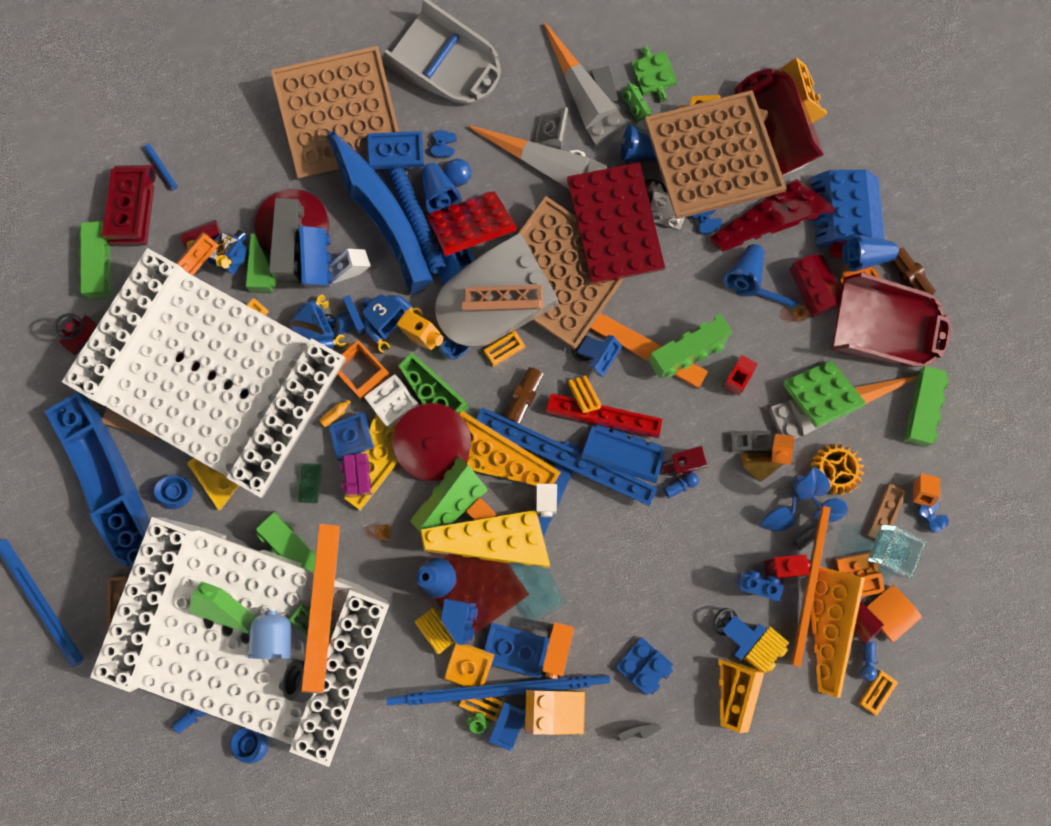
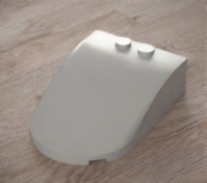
M423 0L422 11L394 50L392 52L386 50L384 55V65L401 77L422 89L457 103H475L488 97L497 86L501 72L498 54L493 46L430 0ZM456 33L459 36L458 41L429 79L424 74L451 36Z
M519 233L489 250L447 281L438 294L435 312L440 328L450 340L464 346L481 347L498 340L559 306V301L523 236ZM543 286V309L462 310V302H465V288ZM513 290L506 297L509 300H517L521 295L516 290ZM530 290L525 296L529 300H538V290ZM492 291L487 298L490 301H498L501 295L497 291ZM471 292V302H478L483 297L478 292Z

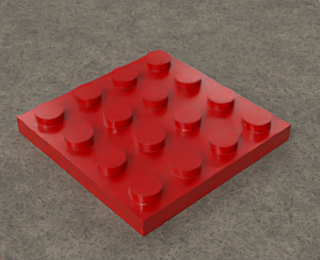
M495 191L486 192L482 196L469 198L465 202L452 204L446 209L436 210L426 215L445 256L517 230L513 219Z

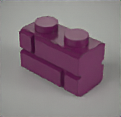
M366 453L343 456V462H340L341 473L345 474V481H342L343 493H346L350 498L372 495L369 456Z

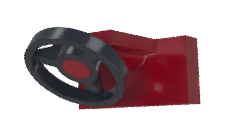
M65 313L57 318L54 329L57 335L62 338L59 342L75 356L85 346L98 325L87 315L80 319L76 314ZM64 317H67V318H66L65 320H63L62 323L58 326V323L60 322V320L63 319Z

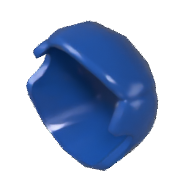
M455 158L445 166L444 173L454 186L460 187L467 184L470 180L471 167L467 161Z
M445 334L442 335L443 342L438 347L440 353L447 359H458L468 351L469 346L457 344Z

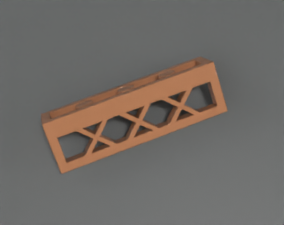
M543 286L465 288V302H462V310L543 309ZM513 290H516L521 295L517 300H509L506 296ZM530 290H538V300H529L525 295ZM492 291H497L501 295L498 301H490L487 297ZM471 292H478L483 296L478 302H471Z

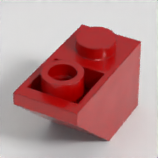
M741 354L722 387L740 396L758 364Z

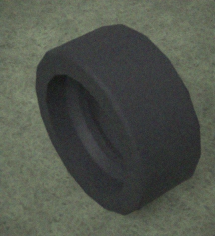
M295 660L287 667L282 685L283 695L286 700L305 703L314 694L301 692L304 661Z

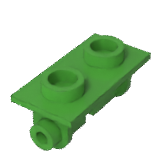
M629 82L621 95L635 120L639 123L643 116H651V109L646 101H640L644 97L638 86L631 85Z

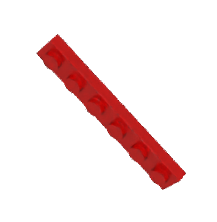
M552 393L550 394L546 411L549 414L658 439L663 421L662 418L601 405L600 409L582 413L576 399Z

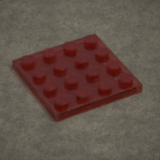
M449 554L443 559L447 560L456 571L455 586L447 595L435 598L442 610L445 599L476 603L475 608H478L476 620H473L472 623L475 635L530 594L511 566L506 562Z

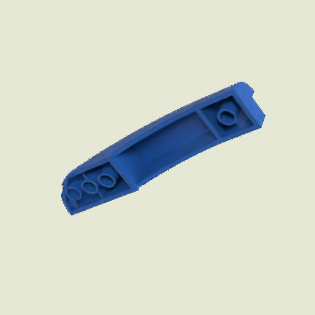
M328 131L326 136L351 201L355 200L383 234L399 264L410 295L424 291L426 284L433 283V279L415 233L403 210L371 166L334 131Z
M76 392L44 412L73 465L91 512L89 515L108 550L120 563L133 567L150 521L130 472L98 410L93 409L87 396Z

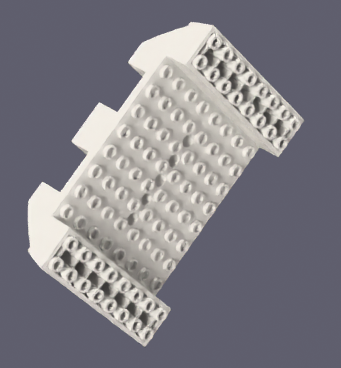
M147 248L62 382L220 472L229 480L253 494L263 498L346 358L312 338L308 340L187 273L176 263ZM179 353H183L184 359L181 362H176V356ZM195 362H199L200 368L197 371H192V365ZM211 371H216V378L209 381L208 374ZM232 380V387L229 390H225L224 383ZM248 389V397L241 399V391Z
M152 517L90 678L128 692L137 688L147 690L291 744L289 752L329 767L389 607L388 601L356 583L342 578L336 579L330 626L335 630L329 636L324 693H314L310 700L305 703L286 700L282 690L284 674L291 662L295 660L304 661L307 636L291 623V658L248 659L249 643L245 642L242 638L244 632L233 629L231 635H226L223 632L224 625L214 622L212 628H207L204 625L205 618L189 612L191 598L195 589L203 581L222 588L256 617L265 615V611H278V615L289 619L302 603L310 609L314 572L301 567L302 563L267 550L257 551L227 540L226 535L213 530L167 518ZM301 610V613L309 619V616ZM296 616L295 619L308 629V625Z

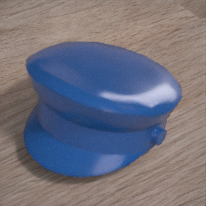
M170 475L159 480L154 486V496L167 509H179L185 506L193 495L191 483L181 476Z
M246 727L239 729L231 740L232 755L243 763L252 764L258 762L266 755L268 750L266 735Z

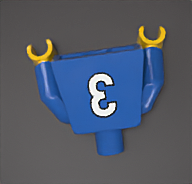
M379 294L374 300L367 298L363 302L365 307L363 315L366 317L364 319L365 331L372 341L379 345L378 349L383 354L385 353L381 350L382 345H387L389 349L390 346L381 339L385 340L398 327L396 324L408 309L422 315V311L419 308H412V305L399 295L385 296Z

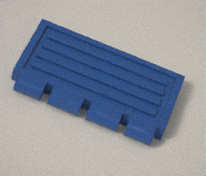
M602 425L592 426L581 456L582 459L656 484L665 451L662 450V445L649 442V445H646V440L633 435L629 439L627 438V433L615 429L611 433L609 432V427Z

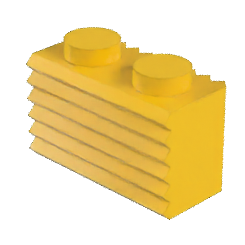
M433 607L414 623L436 653L440 655L453 645L455 640L441 621L442 610L440 608L436 610Z
M766 627L765 632L743 659L754 669L762 671L764 674L766 672L770 673L776 666L774 661L778 657L782 658L788 651L786 646L789 642L773 628Z

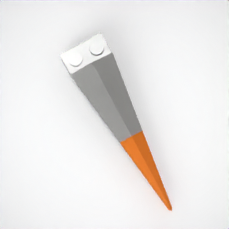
M544 23L584 125L597 146L626 128L627 124L617 107L550 27Z
M472 125L469 126L470 129L568 189L567 176L607 169L606 165L589 157Z
M918 376L855 387V389L866 402L865 404L915 380ZM794 399L769 408L778 433L795 436L794 440L824 426L815 428Z

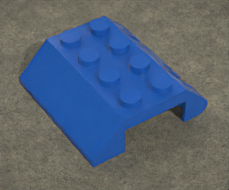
M863 169L828 170L810 177L811 190L815 193L825 191V193L819 194V196L834 206V212L819 214L818 218L814 219V226L816 227L828 225L827 228L815 232L816 247L829 248L833 242H847L849 239H846V237L850 234H859L885 240L878 176Z

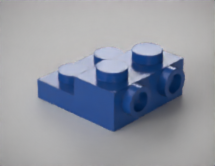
M748 569V572L742 571L741 576L737 575L735 581L740 590L778 602L784 588L782 583L779 582L780 579L773 576L764 578L760 576L759 572Z
M641 637L615 668L645 695L649 693L653 695L660 687L658 682L662 677L667 679L673 672L671 669L673 663Z

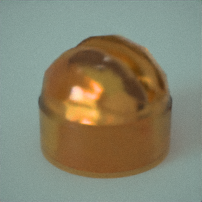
M802 305L795 307L793 310L794 319L799 322L806 320L808 309ZM799 311H803L802 318H799Z
M379 525L375 529V536L380 540H389L392 536L390 525Z

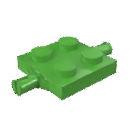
M648 46L642 47L641 50L644 57L632 62L642 95L658 93L660 102H663V99L665 102L667 97L664 91L669 87L677 85L667 53L663 51L651 55Z

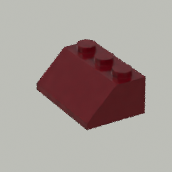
M809 255L794 261L789 270L812 318L838 309L841 290L824 256Z

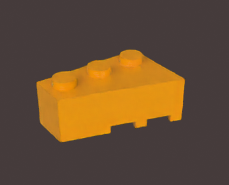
M794 58L778 69V71H784L789 74L795 82L812 123L827 115L826 109L821 108L818 101L821 98L819 94L815 95L812 86L815 84L807 66L798 58Z
M718 659L721 677L719 679V686H721V726L738 733L748 732L764 672L728 659Z

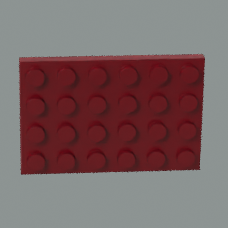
M640 162L567 176L591 285L665 270Z

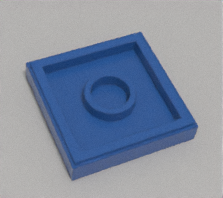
M364 412L328 425L338 461H342L343 456L360 454L374 448Z

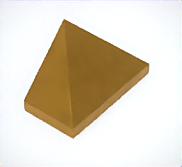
M772 452L740 453L743 467L760 482L782 466L781 463L771 462Z

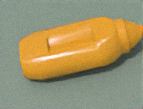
M350 400L336 404L319 419L322 425L326 427L343 415L347 410L348 404L351 403Z

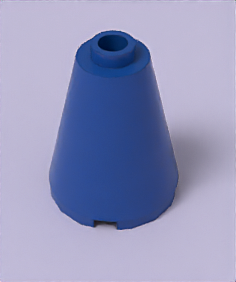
M628 125L623 135L625 142L621 144V160L625 162L657 161L649 133L637 126Z
M428 163L422 168L425 206L429 213L446 209L452 204H458L459 200L461 201L460 192L438 164Z
M859 234L848 235L846 239L849 240L843 244L842 249L844 265H848L849 269L847 270L851 272H857L892 261L899 253V248L893 241Z
M749 245L725 274L724 284L729 290L731 288L736 290L735 294L749 297L754 296L756 292L760 291L765 251L760 245Z
M436 557L430 558L423 562L417 571L416 580L418 587L429 597H443L454 588L456 571L447 560Z

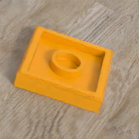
M455 643L444 679L465 687L484 686L495 654L468 644L457 645Z

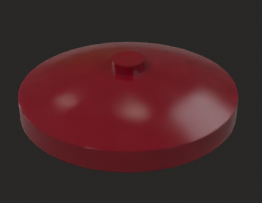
M299 189L282 190L271 195L259 207L255 217L254 227L256 236L262 247L269 254H271L275 198L298 199L301 205L304 206V217L301 220L302 226L323 228L327 231V234L329 231V218L321 201L311 193Z
M425 403L410 409L399 420L393 435V449L398 462L409 474L426 481H439L445 478L444 474L447 470L452 469L455 465L454 461L458 456L465 462L467 461L471 450V433L464 418L453 408L440 403Z

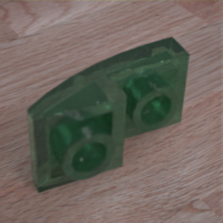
M302 463L298 503L319 502L322 464Z

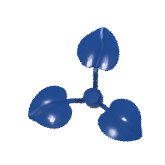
M813 466L805 477L798 476L793 479L794 492H792L791 510L787 507L773 510L760 522V526L771 531H784L793 526L795 517L792 514L795 513L796 497L800 499L811 497L819 508L814 513L817 520L822 506L831 507L829 523L843 518L848 512L846 502L840 498L828 499L822 505L818 503L814 496L825 495L830 489V482L822 471Z

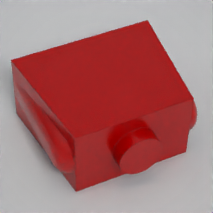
M807 554L774 557L764 561L766 578L768 576L778 579L806 577L809 575L811 562L807 559Z

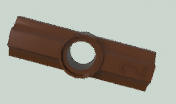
M903 247L899 248V253L892 260V263L900 272L901 281L911 288L927 292L931 295L935 294L937 291L925 277L926 272L923 266L917 262L915 263Z
M534 367L528 368L521 384H518L515 389L512 402L504 416L505 418L520 424L527 408L531 406L535 398V391L544 373Z

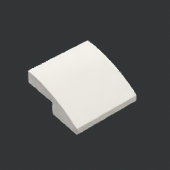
M395 374L364 396L388 429L397 424L410 409L419 405Z

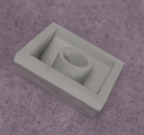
M564 107L540 115L534 143L562 149L568 108Z

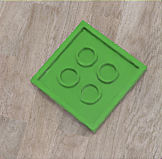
M833 360L785 380L783 384L815 428L864 407L866 403Z

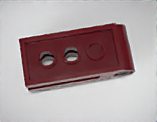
M116 165L111 169L102 237L109 239L108 243L111 246L147 245L155 188L152 183L156 180V172L153 165Z

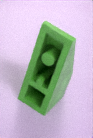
M251 234L246 287L250 293H273V287H276L277 281L269 272L270 265L255 234Z
M201 581L192 594L190 613L249 634L251 622L256 616L222 588Z

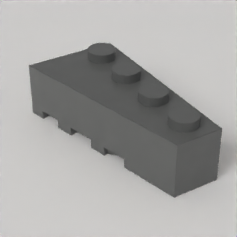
M275 198L269 272L278 282L300 283L301 250L299 226H302L301 220L304 217V206L301 205L298 199Z

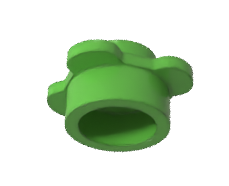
M477 712L475 716L466 719V724L470 725L471 732L475 734H481L490 727V722L486 721L482 712Z

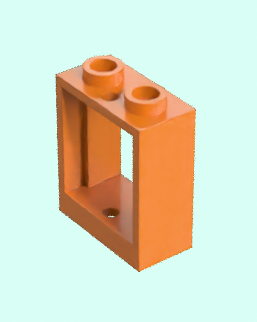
M358 340L356 343L349 344L346 351L342 354L346 358L342 367L361 352L378 372L359 389L340 370L337 375L363 402L365 400L364 396L388 380L390 374Z
M554 622L542 671L546 672V677L557 679L558 675L563 676L574 627Z

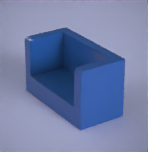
M505 702L489 742L512 751L525 719L526 710Z

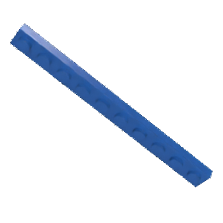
M483 407L476 418L520 447L644 505L650 506L658 489L626 473L582 459L581 452Z

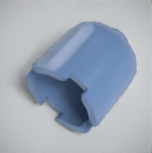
M265 611V615L257 616L253 619L250 626L248 659L291 658V622L287 617L278 615V611Z

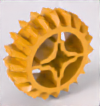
M832 443L830 447L825 445L823 450L819 449L817 451L818 455L813 456L815 462H812L810 465L823 473V468L827 470L831 495H835L838 492L840 496L844 492L848 494L851 492V489H856L858 487L856 483H861L862 479L860 476L864 475V472L859 470L864 467L863 464L858 463L861 457L856 458L854 456L857 451L851 453L849 452L850 446L844 449L841 443L838 447L835 443ZM829 455L840 456L837 461L826 459ZM846 461L848 462L851 470L847 468ZM838 465L840 472L836 474L835 469L837 468L834 467ZM838 477L848 479V482L845 484L834 483Z

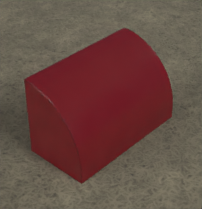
M213 220L181 232L184 247L187 249V242L195 241L202 232L215 240L222 233L218 221Z
M860 600L854 635L865 645L883 630L884 624Z

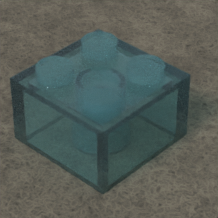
M882 524L867 561L897 576L913 579L927 542L896 526Z

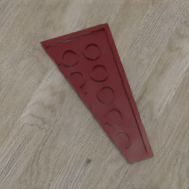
M796 178L786 185L787 189L785 192L771 195L712 235L710 240L720 251L724 252L743 245L744 241L753 238L757 240L769 232L774 234L799 225L800 221L808 218L811 220L818 218L819 214L825 212L827 214L834 212V206Z

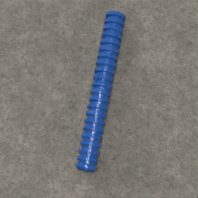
M403 168L388 169V174L415 233L430 272L439 273L443 271L446 265L443 258H441L442 256L439 253L435 239H433L429 225L425 220L405 170Z

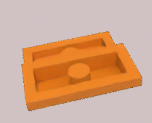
M874 551L835 558L837 571L865 578L861 597L885 592L882 573L878 571Z
M894 584L867 606L884 624L881 632L892 643L922 618L913 604Z

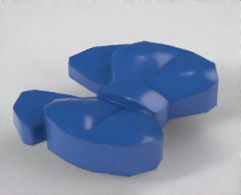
M444 130L435 131L433 138L436 141V145L430 150L432 156L436 158H449L453 156L455 149L446 146V143L456 142V135L453 132L449 133Z
M716 209L692 215L701 224L699 228L701 234H710L715 229L718 230L720 228L722 219H710L709 217L716 212Z
M937 503L933 507L921 505L917 510V515L924 518L925 523L928 524V530L932 533L941 531L944 527L948 526L949 522L946 515L936 516L935 512L939 508Z

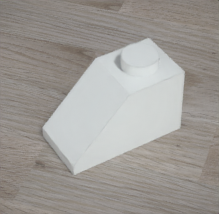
M347 249L332 264H329V271H332L333 276L332 283L358 276L370 267L366 251Z
M537 484V514H541V517H552L553 514L557 513V484Z

